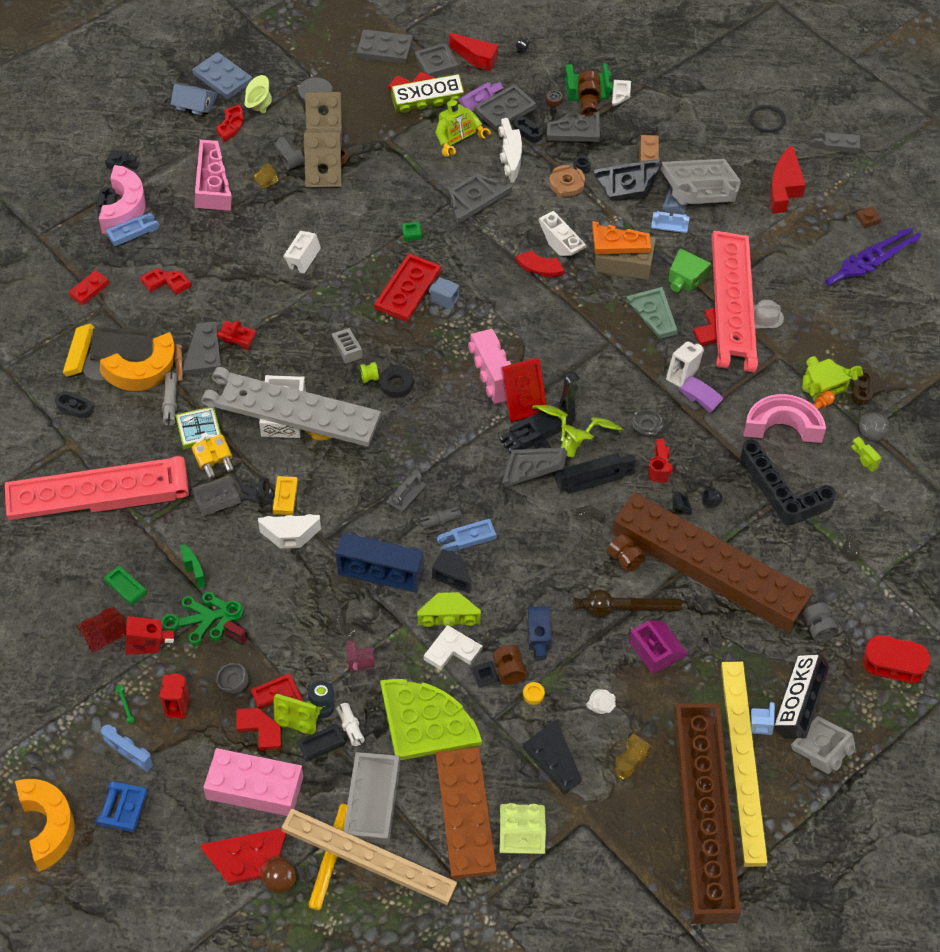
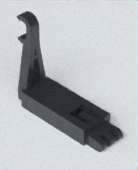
M571 373L565 378L560 402L552 405L568 414L566 425L572 426V422L575 421L576 417L574 392L579 388L574 382L580 379L576 373ZM540 411L510 426L509 433L501 436L499 440L501 443H504L503 446L508 449L510 454L512 450L528 449L534 446L536 440H545L561 432L562 420L558 416Z
M539 439L534 442V448L536 449L540 447L551 448L547 440ZM619 453L566 467L554 471L552 474L560 492L566 491L567 494L634 474L635 456L621 457Z

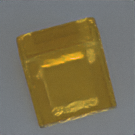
M268 162L253 175V178L262 189L278 182L277 173Z

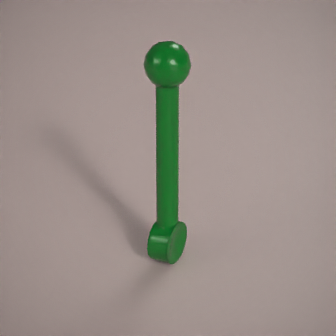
M118 685L116 687L117 694H120L125 712L127 714L126 721L127 723L132 724L134 723L135 718L131 715V712L129 710L124 695V686Z

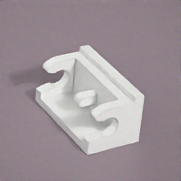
M305 231L298 233L283 256L291 270L296 265L300 273L306 272L321 249L317 235Z

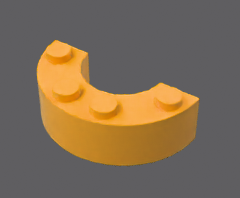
M169 332L153 339V353L145 361L129 362L118 353L101 359V375L110 384L128 391H143L159 385L165 380V375L170 373L173 367L174 341L171 333Z
M38 779L18 780L15 783L24 811H37L47 816L44 830L38 837L29 841L34 862L40 872L54 865L69 849L75 831L74 817L65 796L54 785Z

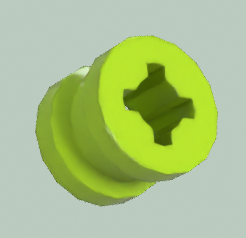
M372 362L370 365H360L363 383H368L370 380L379 381L376 362Z

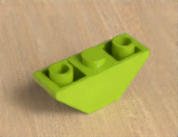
M459 592L437 593L417 611L418 626H454L463 624L473 626L480 624L481 610Z

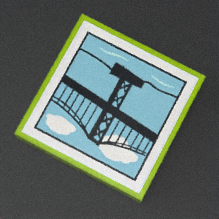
M214 407L175 415L183 449L191 448L202 438L201 434L203 433L216 436L221 435ZM205 436L204 440L209 441L210 438Z

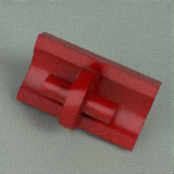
M225 320L221 330L217 333V338L223 339L224 343H235L245 350L250 348L256 336V330L241 326V322L237 320L234 323Z

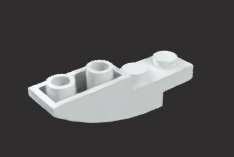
M508 118L501 119V126L498 127L499 136L503 137V152L500 153L501 163L505 164V175L509 176L510 182L513 183L520 170L522 141L519 129L512 130Z

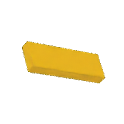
M91 323L78 327L75 330L63 374L67 377L82 372L95 328Z

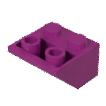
M647 621L631 630L629 643L652 674L688 655L687 651L663 621Z

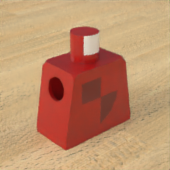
M127 616L125 655L159 653L161 643H173L174 631L161 630V620Z

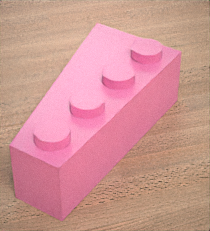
M493 329L471 334V342H468L469 351L474 353L475 366L481 370L480 377L482 382H485L487 385L486 392L488 397L492 398L494 404L506 401L501 367L511 365V363L506 360L504 349L501 350L500 342Z

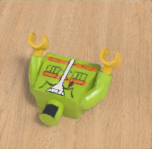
M455 100L449 101L447 103L448 109L439 114V122L435 131L440 145L444 147L442 154L445 157L449 156L448 150L451 155L456 153L455 148L451 146L452 144L476 133V129H478V137L481 139H485L483 131L487 135H491L489 129L481 126L482 123L476 114L469 108H464Z

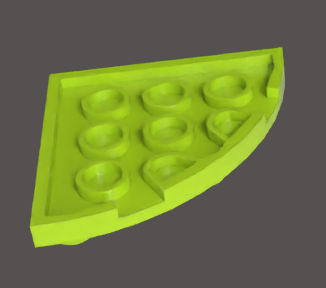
M406 679L380 680L394 754L399 756L400 760L432 755L440 751L458 750L482 745L480 733L473 719L466 713L463 706L446 692L423 682L422 684L407 682Z

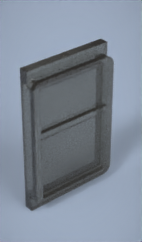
M107 327L93 329L90 350L91 361H100L118 353L129 362H141L148 359L153 353L154 334H150L148 331Z

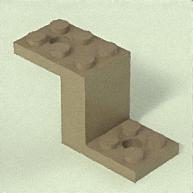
M305 92L306 130L304 132L306 187H341V92ZM326 105L329 109L328 114H320L319 107ZM324 163L328 166L326 173L319 172L318 166Z

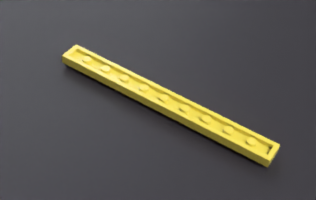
M722 662L721 672L743 866H766L767 856L743 662Z

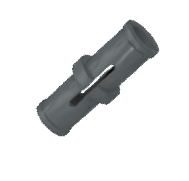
M455 506L443 511L437 510L434 514L420 517L419 522L422 530L437 525L443 526L446 522L460 519L461 512L458 510L459 507Z

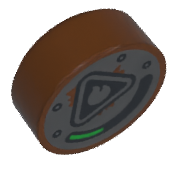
M559 90L548 91L546 93L547 104L550 106L562 104V92Z

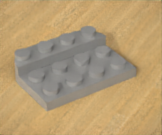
M725 159L662 162L660 170L673 187L672 196L677 199L679 204L736 201L741 182Z

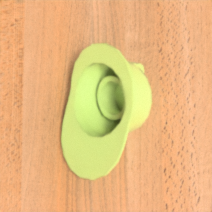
M260 75L255 77L247 86L245 106L265 113L272 101V96L269 92L268 78Z

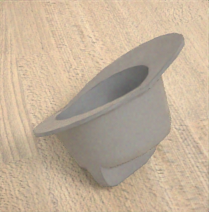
M762 300L757 305H753L755 329L777 328L781 326L784 317L780 311V305H777L772 300Z

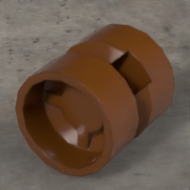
M592 70L582 72L578 76L579 99L584 95L591 94L596 96L598 101L601 98L599 74Z
M622 534L615 538L607 549L610 556L615 561H619L618 564L626 572H632L638 568L646 557V554L638 545L634 546V541L627 534Z
M507 645L494 651L493 659L495 666L498 668L497 673L502 684L512 685L526 678L527 673L518 646Z

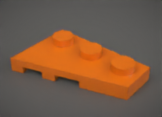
M592 221L595 254L651 253L650 234L630 229L625 231L615 229L613 225H608V227L601 226L599 222Z

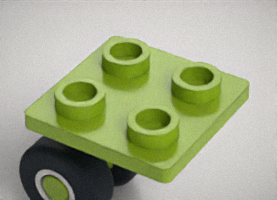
M325 681L313 683L308 689V702L275 694L274 721L282 727H289L302 733H316L317 718H327L333 713V686Z

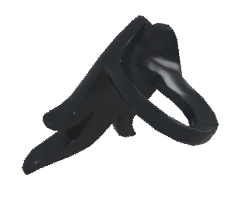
M237 476L239 487L245 494L240 498L241 502L249 500L259 504H271V499L275 496L269 486L268 478L263 477L259 484H255L251 478L249 481L250 487H247L243 484L241 478Z

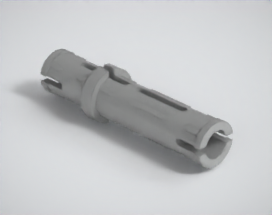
M170 372L165 375L162 422L164 425H168V419H170L169 426L175 424V411H177L176 385L178 377L177 374L173 373L172 379H170Z

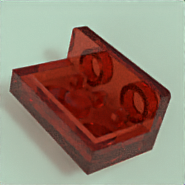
M115 607L104 609L99 615L85 619L80 625L76 626L91 652L126 635L127 628L122 615Z

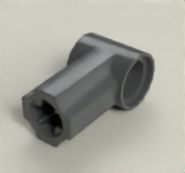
M284 136L278 138L275 148L282 156L287 170L305 164L301 150H296L289 138Z

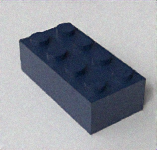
M343 533L336 552L338 575L414 593L418 592L424 573L423 551L414 547L399 546L396 543L381 542L375 538L360 537L357 534Z

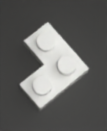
M447 625L425 653L424 660L440 670L443 669L453 655L471 665L482 651V645Z

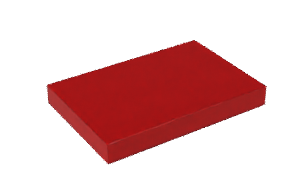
M536 357L501 367L509 420L511 422L518 421L542 411L538 408L532 409L534 405H547L540 359Z

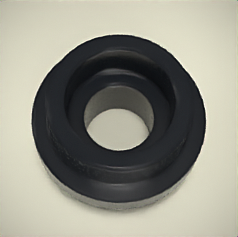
M526 36L523 39L520 37L516 44L517 52L521 51L524 53L530 43Z
M580 156L574 161L573 168L575 170L578 168L583 173H586L591 169V163L587 157Z

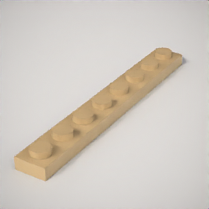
M292 808L281 828V831L445 905H448L457 884L456 881Z

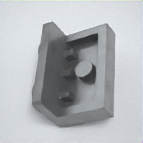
M230 476L192 489L196 504L203 516L214 514L216 511L231 508L235 504L241 503Z

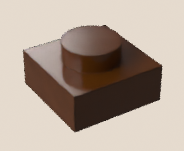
M873 206L856 212V218L863 228H868L881 222V217Z

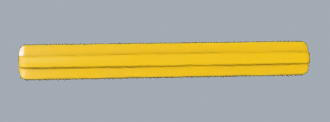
M346 804L340 805L333 826L341 831L344 830L347 811ZM325 851L309 901V908L314 910H320L337 859L336 855Z

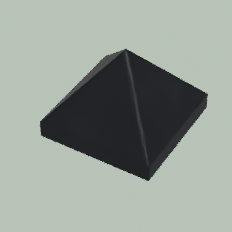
M675 491L672 509L691 515L692 509L688 497Z

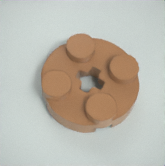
M562 165L553 170L549 177V185L559 198L574 196L583 192L585 176L580 169L577 168L575 170L569 165Z

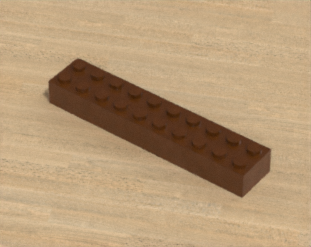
M635 492L613 520L612 534L615 536L627 534L634 541V546L638 545L642 551L789 634L802 616L803 611L810 604L814 592L811 589Z
M720 703L676 704L673 718L691 924L738 923L741 909Z

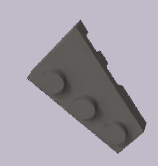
M599 112L593 113V116L585 117V115L578 116V119L574 120L563 119L547 123L548 141L599 142Z
M216 321L198 323L196 325L182 370L183 375L214 372L217 367H221Z
M566 449L512 450L502 484L508 487L563 469L567 456Z

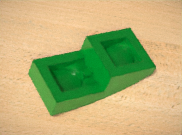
M185 544L180 545L186 573L194 571L197 587H206L204 574L196 556Z

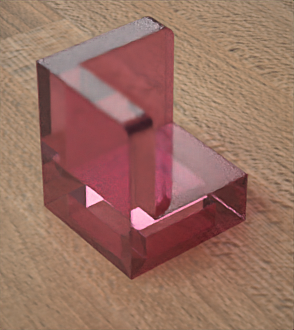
M355 641L346 642L349 671L375 668L371 647L355 649Z

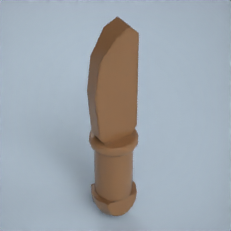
M176 344L174 345V362L176 363L177 381H182V346Z

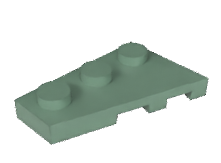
M663 287L626 296L627 302L659 339L678 334Z

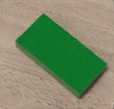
M121 566L116 567L104 577V582L131 606L147 594V590Z

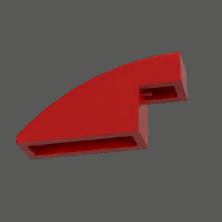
M789 146L782 154L773 174L770 189L772 214L785 213L789 202L788 198L803 197L806 184L793 146Z

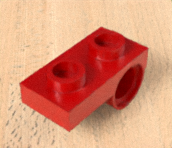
M656 439L655 457L650 460L648 478L653 482L666 483L668 482L669 474H672V463H668L669 447L665 446L664 439Z

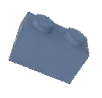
M174 84L170 104L175 105L178 110L186 111L188 108L192 109V113L202 115L203 112L209 113L218 97V92L184 84Z

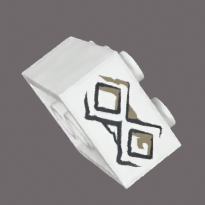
M265 375V382L306 392L304 377ZM263 419L259 421L261 437H301V429Z

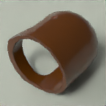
M272 856L261 867L260 881L267 890L274 893H284L294 886L296 872L287 859L280 856Z

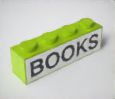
M459 74L392 86L391 90L396 113H406L413 109L423 110L430 106L439 107L451 100H455L458 103V98L464 95Z

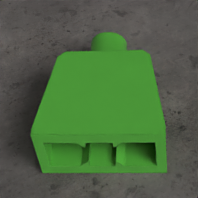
M680 248L670 268L668 279L671 282L670 288L674 292H679L681 288L693 291L709 276L711 263Z

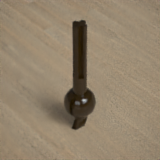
M598 589L590 592L587 598L579 599L573 597V608L575 610L587 609L591 616L604 618L612 610L680 611L682 609V600L667 598H612L611 594L606 590Z

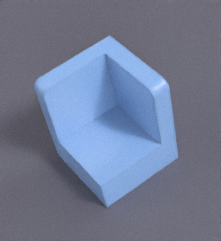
M770 702L769 709H751V732L753 734L772 735L775 703Z

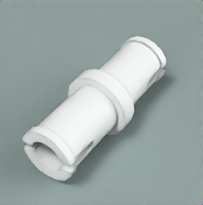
M342 703L336 708L342 720V728L347 732L352 746L361 745L359 739L363 743L365 738L359 729V721L354 717L349 703Z

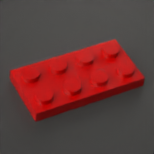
M408 253L375 302L374 309L408 322L440 274L441 265Z

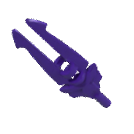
M913 228L900 230L897 235L859 252L858 257L852 254L849 256V259L843 261V266L838 273L825 280V284L830 286L842 278L855 275L863 276L866 272L874 271L875 268L872 266L880 265L908 244L917 243L921 233L913 235L884 252L883 248L913 232Z

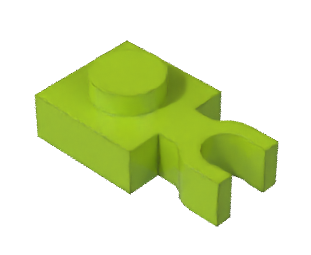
M860 437L852 441L854 444L851 448L860 455L859 459L862 465L871 472L877 470L881 461L879 454L869 444L865 445Z

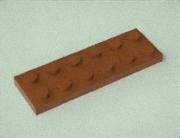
M479 747L436 752L451 880L494 875L497 873Z

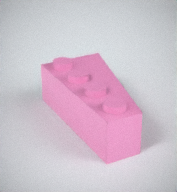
M200 140L195 208L231 211L232 196L229 191V184L226 179L218 141Z

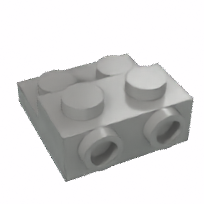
M817 716L811 723L807 738H797L791 744L793 751L810 759L812 766L829 774L832 770L836 771L840 768L842 759L846 755L850 756L853 754L855 742L852 733Z

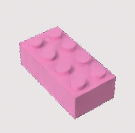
M216 748L203 789L207 800L288 816L291 808L295 809L304 776L301 765Z

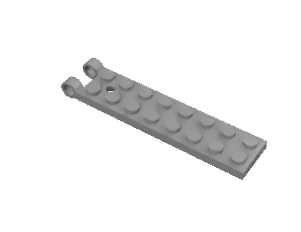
M217 367L212 375V379L216 383L226 384L222 395L220 396L213 390H206L201 399L202 403L208 407L232 411L369 447L381 417V411L233 374L223 367ZM247 393L246 396H241L240 394Z

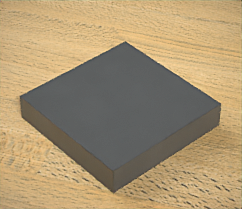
M446 43L414 52V57L423 73L432 77L459 70V65Z

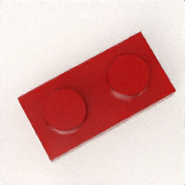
M95 270L71 289L69 296L83 306L110 284L109 279Z

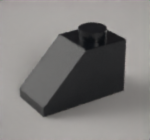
M442 549L432 567V579L470 593L471 578L462 557L454 551Z

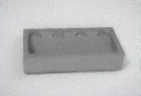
M355 753L343 832L368 843L389 845L401 764L399 756Z

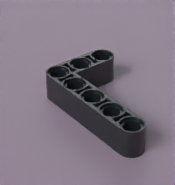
M754 439L746 440L743 443L740 455L741 461L784 524L795 525L832 508L836 497V491L833 487L824 485L795 497L760 443Z

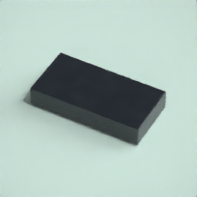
M335 724L298 740L297 745L305 762H308L345 746L346 742L338 725Z

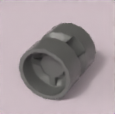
M816 603L803 611L802 616L807 626L810 627L809 631L814 641L823 642L829 640L839 632L834 618H831L832 614L827 603Z

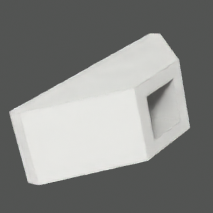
M554 211L539 218V223L548 244L559 256L573 255L586 248V244Z
M287 515L285 517L267 516L258 518L260 533L279 548H301L321 530L320 515Z

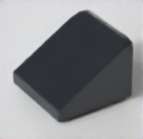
M487 661L470 667L478 688L499 681L493 661Z

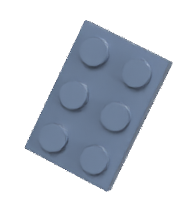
M219 52L192 69L196 77L226 99L238 93L252 81V77Z

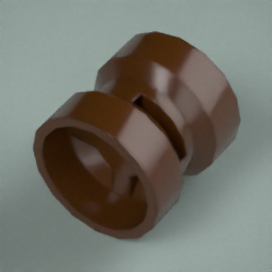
M588 94L580 99L581 115L588 117L593 116L595 112H599L596 96Z

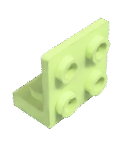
M501 804L500 853L545 854V806L538 804Z

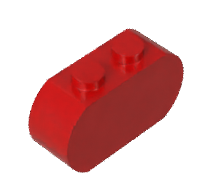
M878 635L871 638L867 643L862 656V663L866 671L871 675L914 684L924 677L930 664V655L921 644L910 640L894 639L891 636Z

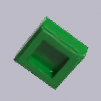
M420 222L402 223L404 241L422 240Z

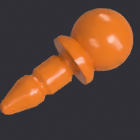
M830 390L822 392L820 397L815 398L816 402L813 406L819 410L820 408L825 409L826 405H831L835 400L833 392Z

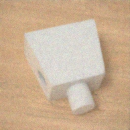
M686 342L672 355L666 380L681 387L698 370L704 352L703 347L699 344L694 345L691 342Z

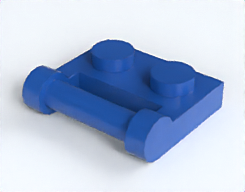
M113 781L109 782L107 788L109 792L101 815L97 817L95 824L102 828L109 827L134 833L148 793L147 788ZM122 793L114 818H109L117 794Z

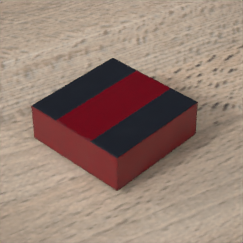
M227 621L223 625L225 636L243 646L247 641L245 629L231 621Z

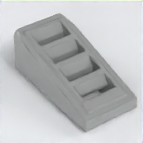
M350 328L332 333L333 340L345 364L363 358L362 349Z

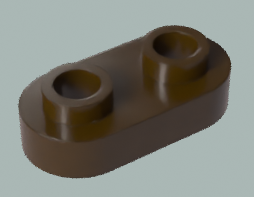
M862 369L863 376H858V379L853 381L852 397L856 403L866 405L871 402L873 397L874 378L870 371Z

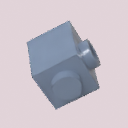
M439 277L429 290L431 302L451 310L459 298V285Z

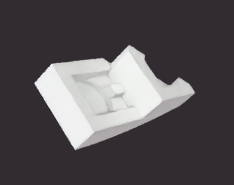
M614 80L612 106H617L630 98L631 81Z

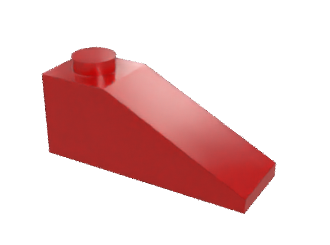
M454 33L449 34V48L474 67L488 71L492 70L498 58V45Z

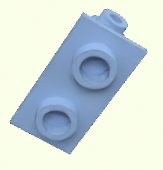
M653 212L652 229L687 233L689 217L686 214H673V216H669L670 213Z

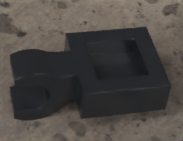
M111 150L105 161L106 167L113 168L116 165L136 169L139 165L138 162H135L137 159L136 155H129L127 152Z

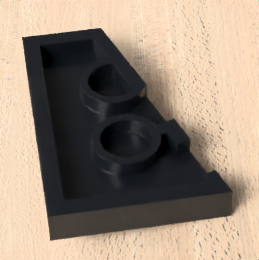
M557 720L523 743L522 748L564 795L582 782L580 773Z

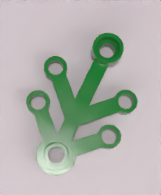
M206 592L202 596L204 605H214L220 609L212 611L194 601L191 596H186L182 599L183 609L187 611L194 610L199 614L178 618L174 614H167L162 618V627L164 630L175 632L179 627L201 623L189 635L190 644L198 646L202 643V636L213 621L222 618L218 625L209 632L211 640L218 642L223 638V625L227 621L240 619L244 612L243 606L233 600L226 603L215 597L212 592ZM208 597L212 598L210 601L206 600ZM186 602H192L190 605H185ZM214 633H220L218 636H213ZM194 637H198V638H199V639L196 640V641H193V640H192Z

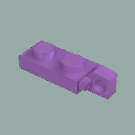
M488 82L458 98L464 108L474 111V106L496 95L495 92L503 87L500 82L493 85Z

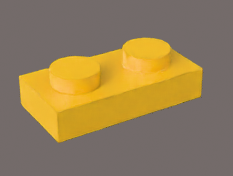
M277 476L273 514L294 515L298 485L297 477Z

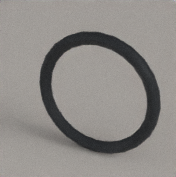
M773 105L757 106L751 111L749 116L751 124L763 132L778 131L786 123L783 111ZM762 108L774 109L782 116V123L776 128L765 129L754 122L753 115Z

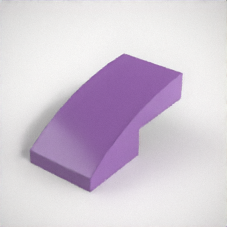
M692 376L679 388L692 403L696 400L709 413L723 400V397L714 389Z

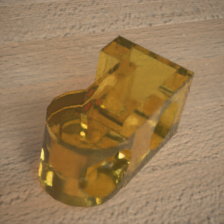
M633 733L627 741L626 752L618 755L615 760V775L622 779L629 778L649 755L651 745Z

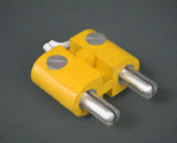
M207 433L201 434L202 438L191 447L200 469H205L209 479L215 477L212 467L216 463H224L227 472L233 471L234 468L230 461L233 456L224 436L208 435ZM205 436H206L207 438H210V440H209V441H205V440H204Z

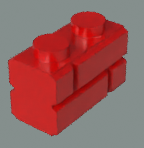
M177 673L163 676L160 700L167 718H187V706H189L190 695L185 677Z

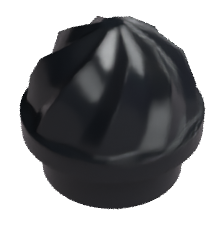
M716 488L705 489L702 497L703 504L709 508L719 506L723 500L722 493L716 490Z

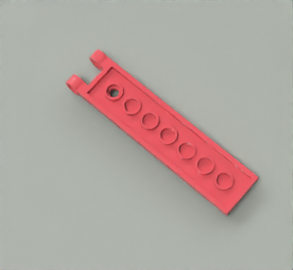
M713 231L711 236L718 349L716 366L727 369L730 364V355L745 357L744 371L755 373L758 359L749 236Z

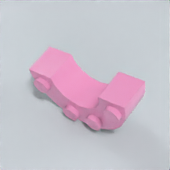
M114 165L110 178L112 188L116 194L123 197L116 203L102 206L99 216L102 234H106V229L137 216H142L146 208L145 195L140 178L133 171L123 166Z
M777 394L765 397L754 404L748 413L743 436L763 438L764 432L770 426L785 424L795 428L801 435L802 441L822 443L826 426L821 413L810 402L793 395Z

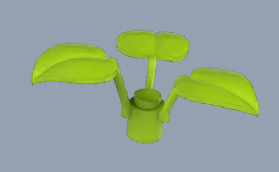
M534 405L532 408H538L550 415L558 416L562 420L561 441L563 442L561 448L566 449L568 457L575 456L577 447H580L584 439H593L594 436L589 432L595 425L617 429L620 433L623 431L620 426L598 417L591 418L592 423L586 431L566 425L568 414L557 407Z

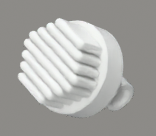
M597 689L591 694L586 706L595 713H610L616 706V702H614L615 696L607 690Z

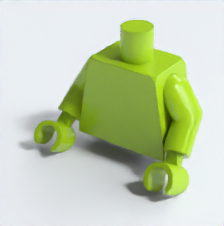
M815 356L810 357L806 361L808 368L803 376L802 389L804 392L810 393L814 401L815 398L820 397V394L826 390H830L834 395L847 391L850 379L856 381L858 376H863L862 367L855 366L851 369H846L835 364L831 359L819 362Z

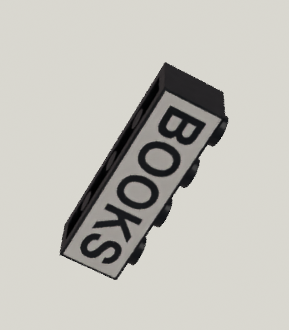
M820 654L797 656L774 727L783 738H807L830 667Z

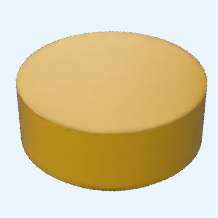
M531 682L524 687L523 698L528 704L537 705L544 699L545 690L541 684Z

